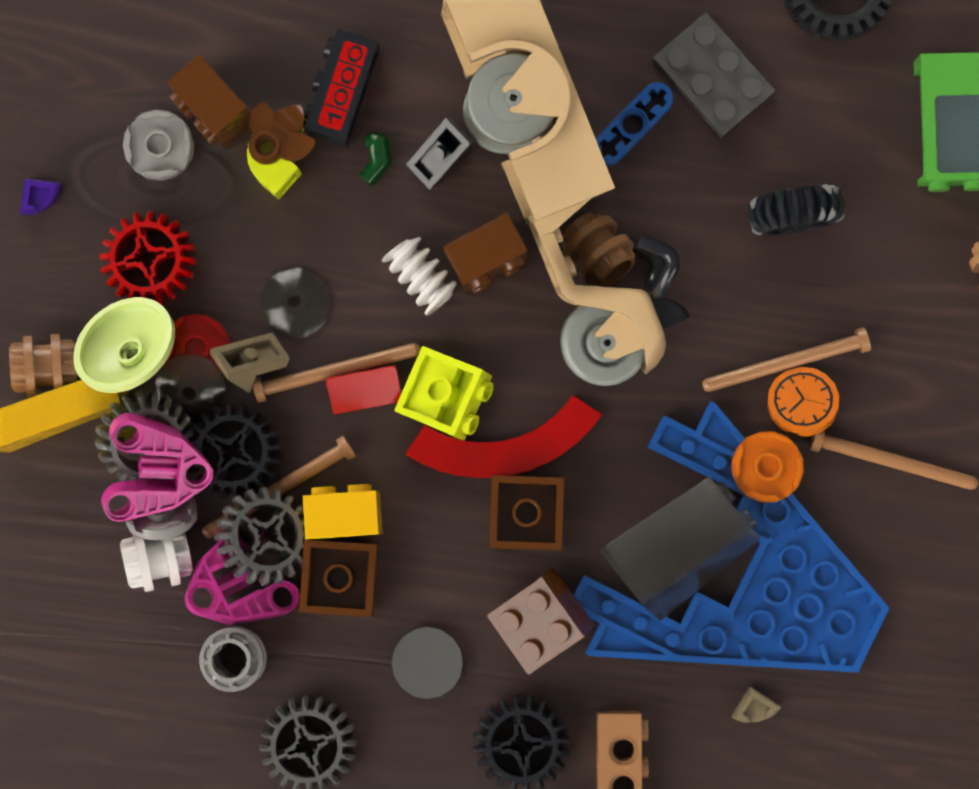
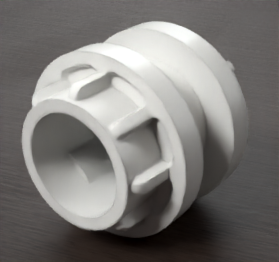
M185 532L166 540H147L133 535V537L122 539L120 549L128 586L131 588L144 587L145 592L153 591L152 580L169 577L171 586L180 585V578L190 576L193 571Z

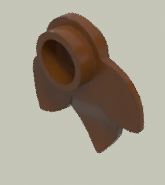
M261 101L250 113L248 124L253 135L250 138L248 148L250 155L257 163L272 165L280 159L295 162L307 156L315 147L316 141L310 136L301 133L304 126V112L301 105L287 106L274 113L265 102ZM271 142L274 146L273 150L267 154L261 152L262 144Z

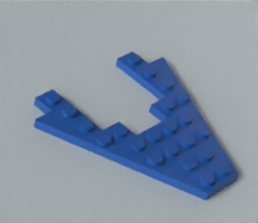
M711 401L708 403L695 430L663 415L647 448L742 495L727 528L757 542L758 545L728 606L695 591L680 623L585 575H583L574 593L575 598L590 619L599 623L585 651V654L589 656L856 673L859 672L889 607L792 493L777 502H758L748 498L737 488L731 473V460L737 446L745 438L720 408Z

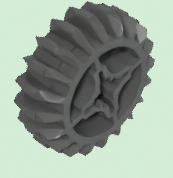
M137 390L135 400H130L127 394H123L122 401L124 404L120 407L117 403L111 402L109 406L113 412L112 415L101 413L100 418L106 425L96 426L95 431L100 438L95 440L96 449L102 450L98 454L100 461L107 463L106 469L110 474L117 472L118 480L125 481L129 476L130 480L139 478L138 461H132L120 455L109 436L110 425L120 414L133 413L147 418L148 414L157 415L170 422L171 426L177 428L187 439L193 436V430L191 427H187L190 422L188 415L181 414L183 408L179 403L171 405L172 400L170 396L164 395L159 400L157 392L152 390L147 399H145L142 391ZM134 426L125 430L120 428L117 433V439L121 442L128 441L135 435L137 429ZM138 453L139 456H149L144 455V453Z
M266 487L260 488L257 495L252 489L245 492V500L239 495L232 499L235 508L231 506L223 508L222 511L229 520H217L216 525L225 529V532L217 533L214 536L217 541H225V546L217 549V554H229L230 558L225 560L223 565L225 568L236 564L237 568L233 574L236 578L241 577L247 571L246 583L253 584L257 577H259L261 586L269 585L270 578H272L275 584L283 582V573L288 577L296 574L293 565L302 567L303 558L299 554H303V541L305 540L303 527L305 526L304 519L300 521L298 515L304 510L302 506L295 509L291 508L294 502V497L292 496L286 497L281 502V490L273 491L270 497ZM264 508L274 512L265 522H260L255 518L250 520L245 516L250 509ZM283 522H285L289 532L288 547V542L282 538L280 533ZM239 526L241 527L240 531L244 533L248 540L244 553L238 541ZM269 527L267 532L270 536L266 538H270V541L259 546L261 542L258 537L261 536L258 535V532ZM263 551H268L273 555L279 554L283 557L277 564L272 566L260 565L254 562L256 557L260 556Z
M305 695L302 697V707L299 708L297 701L292 698L288 700L290 712L279 705L275 710L281 719L278 720L273 716H269L266 719L268 725L273 727L274 730L263 729L260 733L263 738L270 739V743L259 745V750L271 752L270 756L262 760V764L269 765L274 762L276 767L270 771L269 776L274 778L281 772L284 778L280 781L279 786L282 788L288 784L289 780H293L295 782L292 789H301L302 783H306V789H315L314 783L318 782L320 789H328L326 778H329L332 783L337 785L341 779L336 770L345 774L349 772L350 767L342 760L355 759L356 754L346 750V747L355 746L357 739L345 737V734L354 730L353 724H348L344 727L340 724L348 716L346 712L340 713L337 718L332 715V712L337 707L336 703L332 702L327 710L322 709L324 698L318 697L315 701V706L312 707L310 706V697ZM304 716L320 718L332 730L316 732L310 728L308 721L305 722ZM293 719L296 734L295 742L280 750L281 732L287 722ZM303 735L307 736L309 741H317L324 738L313 748L315 751L313 755L308 749L302 750L300 748L292 751L304 741L301 738ZM337 740L335 760L324 770L321 764V747ZM296 757L302 758L308 767L312 769L313 773L299 772L289 766L285 760Z

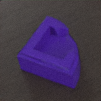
M24 179L20 214L34 215L48 209L58 198L62 184L59 182Z

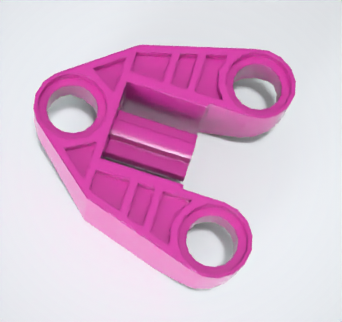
M133 413L120 414L111 423L109 436L118 450L126 453H144V455H149L140 456L138 461L139 478L111 484L104 491L101 504L106 516L112 521H128L175 509L205 489L212 482L213 469L209 462L177 428ZM126 425L134 426L137 431L131 439L125 442L117 439V433L121 427ZM152 456H169V457H152ZM193 464H201L205 467L204 476L199 480H189L186 478V471ZM123 495L129 498L128 502L121 509L112 511L109 508V502L113 497Z
M248 517L250 520L255 518L256 520L262 522L256 517ZM239 526V527H238V541H239V545H240V547H241V549H242V551H243V553H244V551H245V549H246L248 543L244 542V541L241 539V537H240V529H241V527ZM266 529L258 532L261 536L258 537L259 541L261 542L259 546L263 544L266 539ZM218 541L197 562L185 593V604L191 613L227 625L285 615L296 608L300 600L298 588L293 583L283 580L281 583H274L262 590L258 589L228 605L226 598L253 584L246 583L247 571L239 578H236L233 575L234 571L215 580L213 574L224 569L223 563L230 558L228 553L223 555L217 554V549L225 546V541ZM204 588L211 594L212 603L209 607L199 608L195 605L193 593L196 589ZM277 588H285L291 593L292 599L288 607L283 608L275 604L273 593Z

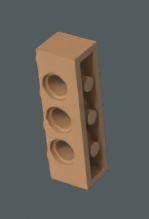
M596 711L597 789H613L614 781L620 776H627L632 779L631 789H642V778H648L649 775L648 756H642V742H648V720H642L640 711ZM622 739L632 743V751L625 758H619L613 754L614 744Z

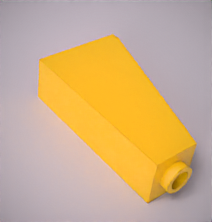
M80 380L0 408V452H13L99 418L101 413L109 414L112 412L109 406L110 403L115 402L120 407L124 404L122 395L127 394L129 396V391L118 393L99 392Z

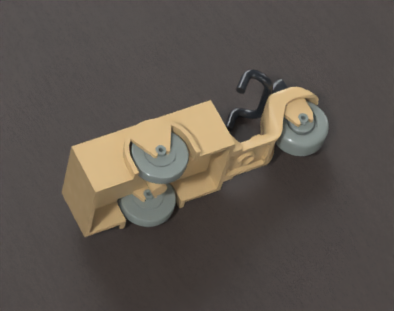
M443 0L441 16L463 67V73L466 79L473 76L463 104L465 127L471 138L482 148L497 154H508L510 159L501 163L502 169L506 173L525 223L529 226L555 291L565 302L579 306L568 316L561 332V352L567 366L582 380L599 386H611L622 383L634 376L640 368L644 374H647L657 366L664 356L666 338L663 329L690 317L687 309L680 303L672 299L663 298L671 288L679 271V254L668 243L645 233L642 234L640 240L630 236L634 243L632 251L651 261V268L643 290L574 284L572 277L577 276V272L569 255L563 257L558 243L563 242L559 226L590 199L614 189L615 186L540 0Z

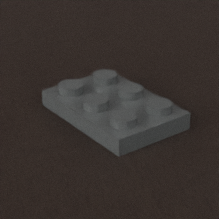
M707 12L652 59L656 66L721 139L775 93L774 88Z

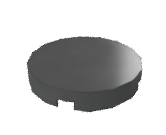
M429 626L414 629L404 635L395 647L392 658L393 674L401 688L414 697L424 699L440 697L453 689L461 676L463 667L461 648L453 636L442 629Z

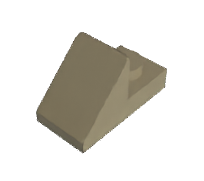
M273 333L211 348L210 355L225 377L248 393L251 392L256 375L285 368L290 359Z

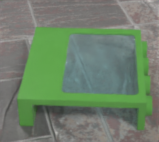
M979 53L920 54L913 62L914 76H920L923 175L917 179L918 186H928V191L930 192L949 191L950 186H964V191H979Z

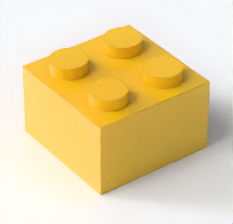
M369 484L347 485L348 492L336 493V487L333 486L311 488V495H303L305 540L383 534L380 491H372V486Z

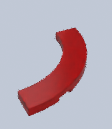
M572 395L565 406L545 424L519 437L497 442L463 441L441 434L424 425L405 455L432 469L456 476L470 478H492V475L513 476L543 466L563 455L593 428L602 414Z

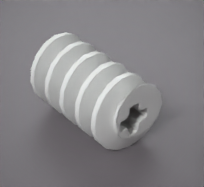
M420 237L411 240L407 239L389 251L383 257L382 262L393 260L389 267L390 272L397 273L402 271L398 278L399 283L406 284L411 282L407 293L409 295L420 293L416 304L418 306L429 304L425 311V315L428 316L453 295L452 291L457 282L452 281L447 284L443 282L448 271L443 270L438 273L434 271L439 260L435 259L429 262L425 260L430 249L426 248L420 251L416 249L422 240Z

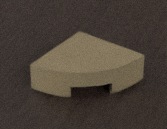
M749 686L731 717L744 723L760 722L774 716L781 706Z

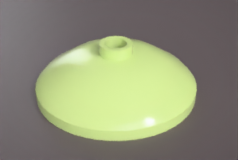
M133 297L110 304L99 311L85 325L77 339L73 361L78 376L90 388L104 393L123 392L143 384L154 376L167 360L175 339L174 322L161 304L149 298Z

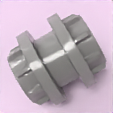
M230 626L216 631L204 642L199 656L200 669L207 682L216 689L225 692L240 691L255 683L263 674L267 664L266 647L262 639L254 631L242 626ZM228 643L238 645L245 652L246 666L239 674L228 671L222 664L221 652Z

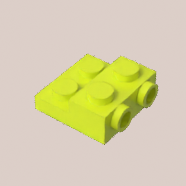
M422 346L394 411L465 441L467 434H474L478 427L479 416L476 413L481 402H487L492 395L494 387L493 383L490 382L492 375L480 368Z

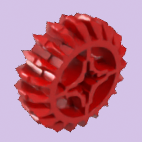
M147 211L145 221H143L141 215L135 212L132 217L133 224H130L125 218L120 219V224L124 228L121 232L114 227L110 228L109 232L116 237L113 242L108 239L103 240L102 244L111 250L110 253L104 252L100 254L101 260L110 262V264L101 268V272L104 275L114 274L106 281V284L111 288L118 286L115 293L118 297L122 298L128 294V298L141 296L151 299L153 296L154 301L164 305V293L171 300H175L177 296L172 289L177 286L185 291L187 286L180 280L183 276L188 279L194 277V273L185 268L186 265L193 266L197 264V260L194 257L186 256V254L195 251L196 248L193 243L183 244L189 239L190 234L186 230L177 233L181 226L177 220L168 225L169 217L162 213L156 222L155 213ZM147 232H158L168 236L173 243V247H153ZM136 237L135 251L122 260L125 247ZM147 250L156 256L155 261L151 260L153 264L150 266V269L141 262V259L145 258L143 255ZM172 258H175V264L171 273L160 283V280H162L160 273L164 264L171 262ZM124 271H143L150 286L140 287L131 284L126 278Z

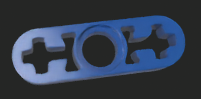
M660 82L649 84L596 138L600 151H602L600 145L602 142L609 145L616 138V134L611 132L613 129H616L618 135L623 140L630 142L625 146L621 140L614 149L616 156L612 157L608 154L603 157L607 167L619 163L670 110L673 103V93L667 85ZM661 92L664 94L662 102L665 106L655 105L648 114L654 117L650 121L643 111L650 103L651 97L649 94L658 95ZM640 104L643 110L637 108L636 106ZM627 116H637L642 121L643 127L640 132L629 134L623 129L622 122Z

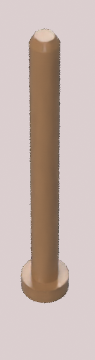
M861 327L855 329V335L705 378L702 381L704 391L712 392L859 349L861 353L871 351L870 340L866 329Z
M410 343L263 382L261 377H257L253 383L257 402L260 403L267 401L266 395L324 381L326 378L351 374L417 357L420 347L417 343Z
M825 430L819 434L812 435L810 438L809 450L819 452L821 448L968 490L976 489L978 486V479L974 476L826 435Z
M344 435L336 439L338 445L267 488L269 497L277 489L281 490L282 495L344 457L348 461L356 457ZM260 508L250 509L245 516H249ZM223 514L205 525L202 529L205 538H213L215 534L223 532L225 529L216 525L217 520H229V518Z

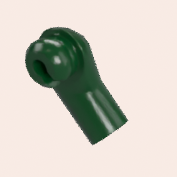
M371 132L365 138L364 143L369 149L371 161L359 174L371 186L377 182L392 162L390 142L384 134H379L378 132Z

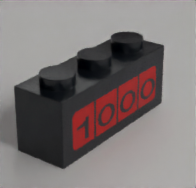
M337 29L335 38L329 37L323 55L327 59L324 71L318 70L312 90L316 92L313 104H307L304 109V129L308 136L348 148L380 52L378 41Z

